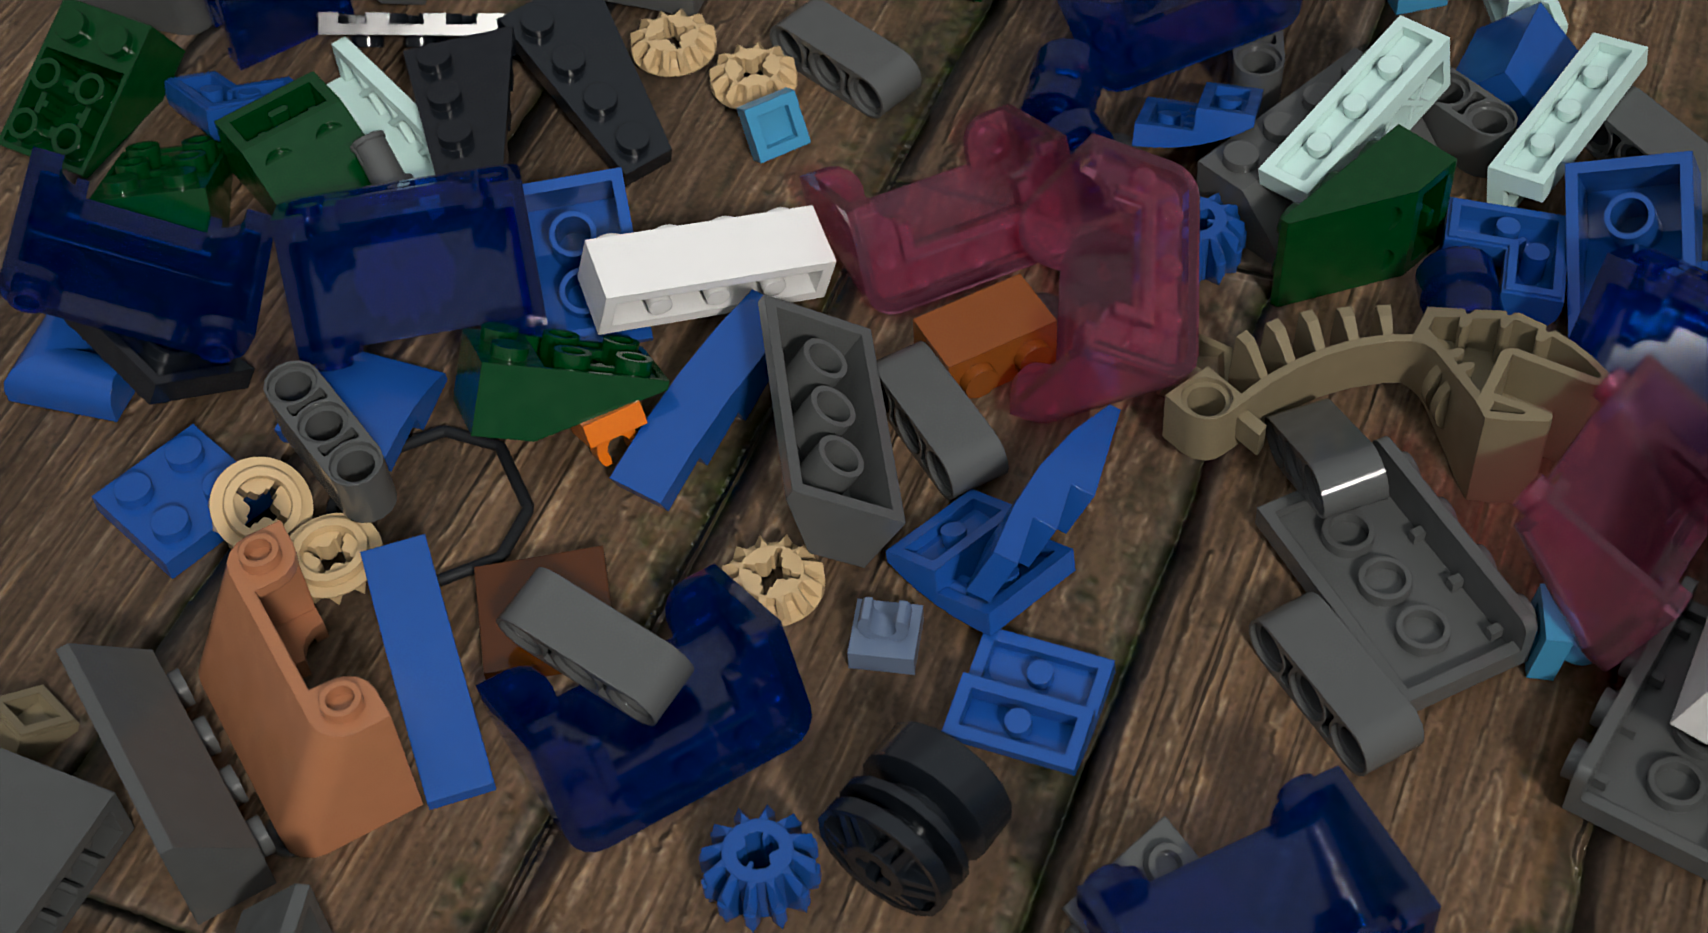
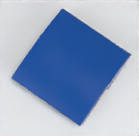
M1207 82L1198 103L1147 97L1134 124L1132 146L1151 148L1195 146L1240 134L1254 127L1264 89Z
M336 345L315 365L380 447L387 467L391 472L412 428L424 430L448 380L443 372L341 345ZM277 423L274 429L283 442L289 443L283 436Z
M970 489L886 550L887 562L917 591L953 617L989 636L999 631L1076 570L1073 548L1049 540L1030 567L1018 563L991 602L966 591L986 543L1012 505L974 489Z
M1000 629L992 636L983 633L969 673H962L942 732L965 745L1075 776L1089 746L1115 675V660Z

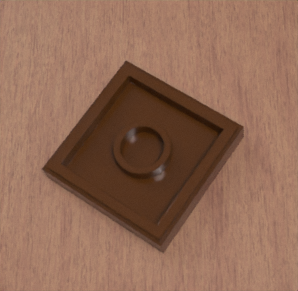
M603 545L474 567L483 668L488 686L562 674L515 644L501 631L496 623V619L538 567L547 568L612 607Z

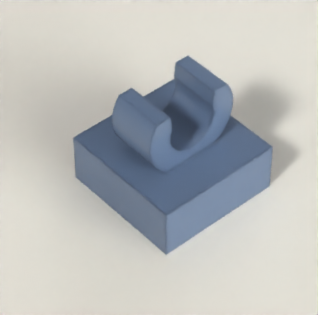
M873 597L857 599L847 652L848 667L852 669L915 675L924 623L923 605L910 604L904 600H899V603L873 600Z

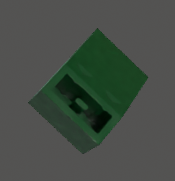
M63 0L0 134V146L88 178L164 100L166 95L164 81L175 76L186 51L151 25L78 0Z
M314 71L214 121L233 174L313 264L322 261L391 223L384 207L376 206L371 193L374 191V188L356 155L350 149L352 143L365 134L342 100Z
M1400 124L1395 126L1381 139L1369 141L1356 159L1340 172L1335 170L1328 174L1314 193L1301 203L1295 202L1291 204L1281 215L1276 229L1279 234L1276 259L1271 268L1273 284L1270 303L1276 307H1281L1403 276L1440 245L1457 158Z
M197 135L182 140V145L160 148V144L157 141H144L131 144L125 148L126 152L120 154L87 201L103 266L108 268L220 254L229 237L233 172L228 164L221 141H216L209 135Z
M485 322L482 323L481 330L463 328L453 400L471 436L535 442L635 401H641L667 391L670 381L644 347L639 346L640 342L630 337L605 335L603 336V342L579 340L580 336L577 333L563 329H544L542 336L518 334L519 329L509 324Z

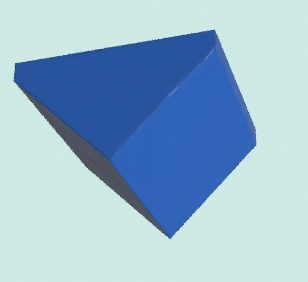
M1538 2L1478 28L1456 70L1509 105L1516 112L1518 118L1516 129H1518L1579 51L1544 5Z

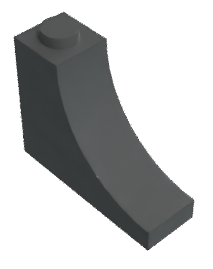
M0 748V933H62L135 827L115 792L3 748Z

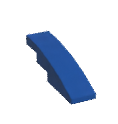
M752 289L715 328L680 371L647 417L648 423L641 426L609 477L617 486L669 511L697 461L708 466L735 417L746 421L769 381L758 301L764 294Z
M1110 404L1073 430L1043 461L986 543L966 591L991 602L1018 563L1030 567L1056 530L1067 534L1096 494L1121 411L1120 409Z
M425 534L360 552L390 670L429 810L497 790Z

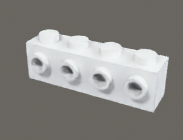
M813 205L790 209L779 207L764 213L738 217L720 216L711 221L679 226L667 224L652 230L626 234L608 233L597 238L587 239L584 241L577 278L597 333L602 335L727 314L752 289L790 303L822 298L825 296L837 261Z

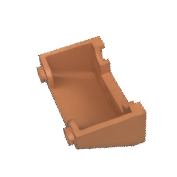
M279 520L249 534L237 542L229 552L198 673L200 682L282 844L290 853L301 858H316L329 854L422 806L423 802L391 715L377 690L367 680L357 676H341L308 690L303 678L311 675L306 658L308 647L314 638L319 642L329 637L324 621L315 607L304 579L295 546L282 522Z

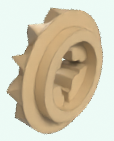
M680 9L675 15H666L660 10L656 20L641 19L639 30L630 33L631 55L634 62L642 70L657 76L676 77L693 73L709 63L717 49L714 26L706 24L702 14H694L688 17L683 9ZM675 37L676 40L680 41V48L676 49L674 43L671 44L667 38Z
M760 41L753 48L748 49L737 44L733 54H719L717 65L710 68V85L713 95L722 104L732 109H736L741 105L785 87L795 90L798 83L794 57L784 56L780 46H774L765 50ZM759 70L763 71L762 76L755 73H757ZM745 72L751 74L749 77H744Z
M270 457L245 458L227 467L215 481L207 505L210 510L213 531L219 533L228 543L230 550H232L237 542L249 534L279 520L290 537L296 529L312 520L313 498L304 478L290 465ZM271 487L277 490L271 498L274 501L270 506L271 512L277 518L273 521L270 518L263 517L258 524L254 523L251 528L247 527L245 524L248 521L247 515L250 512V506L243 501L244 498L249 497L250 499L258 500L262 494L266 495Z
M331 513L306 522L292 533L290 538L295 546L299 566L314 604L321 599L329 598L340 605L342 596L353 590L365 594L367 577L360 552L383 546L380 534L372 523H359L350 520L343 513ZM338 552H343L346 563H334L329 571H325L321 561L323 559L333 560Z
M787 534L780 542H767L759 535L755 545L745 549L736 546L733 560L729 564L722 565L721 592L726 606L737 618L754 626L775 628L796 623L808 616L818 606L825 591L823 563L819 562L814 554L808 552L806 545L800 547L793 544ZM781 567L783 579H777L773 587H769L767 595H764L762 577H768L772 569Z

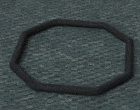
M448 425L438 426L408 437L401 453L444 437L496 451L522 509L497 552L437 574L440 587L475 574L474 567L501 563L508 559L534 513V503L507 445L499 439L471 436L467 430ZM330 498L327 502L326 513H340L339 507Z

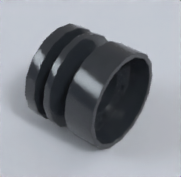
M916 721L898 722L863 763L864 776H853L840 791V797H836L818 818L819 832L833 857L849 875L869 892L897 909L915 916L933 917L943 909L953 896L952 890L958 887L969 875V860H977L986 853L1012 819V803L1002 782L987 764L963 743L932 726Z

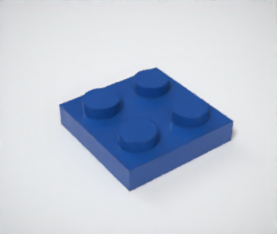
M192 424L91 497L98 511L170 578L174 579L225 541L219 533L213 531L210 510L207 505L217 478L227 467L237 461ZM269 491L266 495L262 494L258 500H253L249 497L244 498L243 501L250 506L247 523L271 506L273 500Z

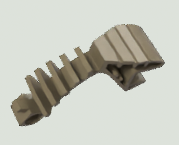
M1391 304L1376 305L1370 328V337L1359 338L1352 306L1340 307L1336 309L1330 334V346L1325 347L1319 320L1313 309L1299 313L1293 350L1286 328L1279 318L1265 323L1260 350L1255 338L1248 330L1239 334L1235 340L1228 382L1208 366L1199 371L1188 361L1175 365L1173 387L1175 389L1165 395L1162 436L1180 452L1198 460L1218 458L1239 443H1242L1255 455H1258L1265 444L1266 416L1299 407L1318 397L1349 388L1381 383H1403L1419 397L1425 406L1457 485L1466 500L1527 504L1531 501L1542 457L1571 468L1581 467L1585 463L1610 378L1608 371L1575 342L1556 330L1546 331L1545 324L1521 313L1515 312L1512 315H1507L1506 311L1475 309L1470 314H1467L1466 310L1461 308L1427 307L1414 334H1393Z

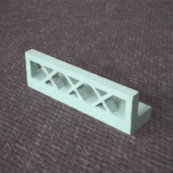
M1400 15L1258 168L1260 185L1284 196L1294 203H1301L1319 188L1328 174L1335 170L1340 172L1356 159L1369 141L1381 139L1398 124L1410 130L1450 86V37Z
M1593 32L1488 166L1487 203L1517 208L1524 197L1543 203L1565 174V163H1573L1647 66L1648 47Z
M346 36L331 43L341 77L328 83L327 86L342 100L365 135L377 130L384 131L385 138L405 174L411 173L417 182V187L414 191L433 226L444 221L447 218L417 104Z

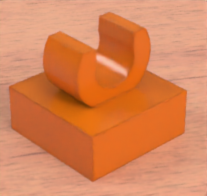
M637 400L571 427V431L590 448L593 456L607 467L613 464L608 452L610 441L623 436L625 444L629 447L638 433L635 429L648 422L641 403Z

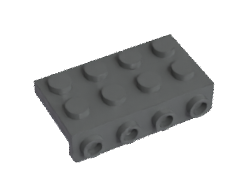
M1383 436L1372 443L1382 459L1388 479L1389 497L1386 500L1322 519L1297 490L1257 507L1255 524L1306 593L1312 591L1326 601L1407 697L1415 710L1420 711L1528 661L1538 629L1536 612L1528 598L1522 593L1515 592L1497 570L1496 563L1489 550L1482 544L1474 542L1458 522L1455 510L1449 501L1444 497H1438L1422 478L1414 458L1408 452L1400 451L1390 437Z
M1686 575L1675 594L1663 589L1657 598L1645 625L1654 630L1648 643L1636 637L1629 647L1618 671L1619 676L1627 679L1620 692L1607 687L1601 696L1589 722V725L1598 729L1593 740L1589 743L1578 738L1573 745L1560 773L1561 777L1571 781L1562 808L1708 881V745L1670 724L1708 618V607L1693 600L1699 581Z

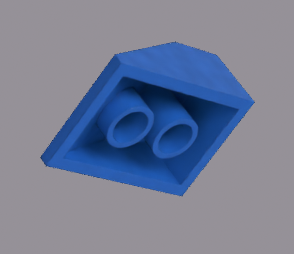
M1693 151L1565 163L1568 339L1578 342L1699 333L1703 240L1701 173Z
M618 167L504 187L530 335L542 336L544 329L554 328L577 333L580 336L579 340L603 342V336L605 335L626 336L636 339L640 343L652 341L651 326L598 335L577 278L585 240L597 238L608 233H633L622 168Z

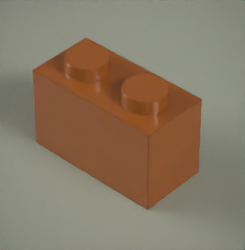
M1020 273L913 319L914 343L923 341L933 350L969 399L982 397L996 387L1021 376L1035 374L1047 365L1056 362L1057 320Z

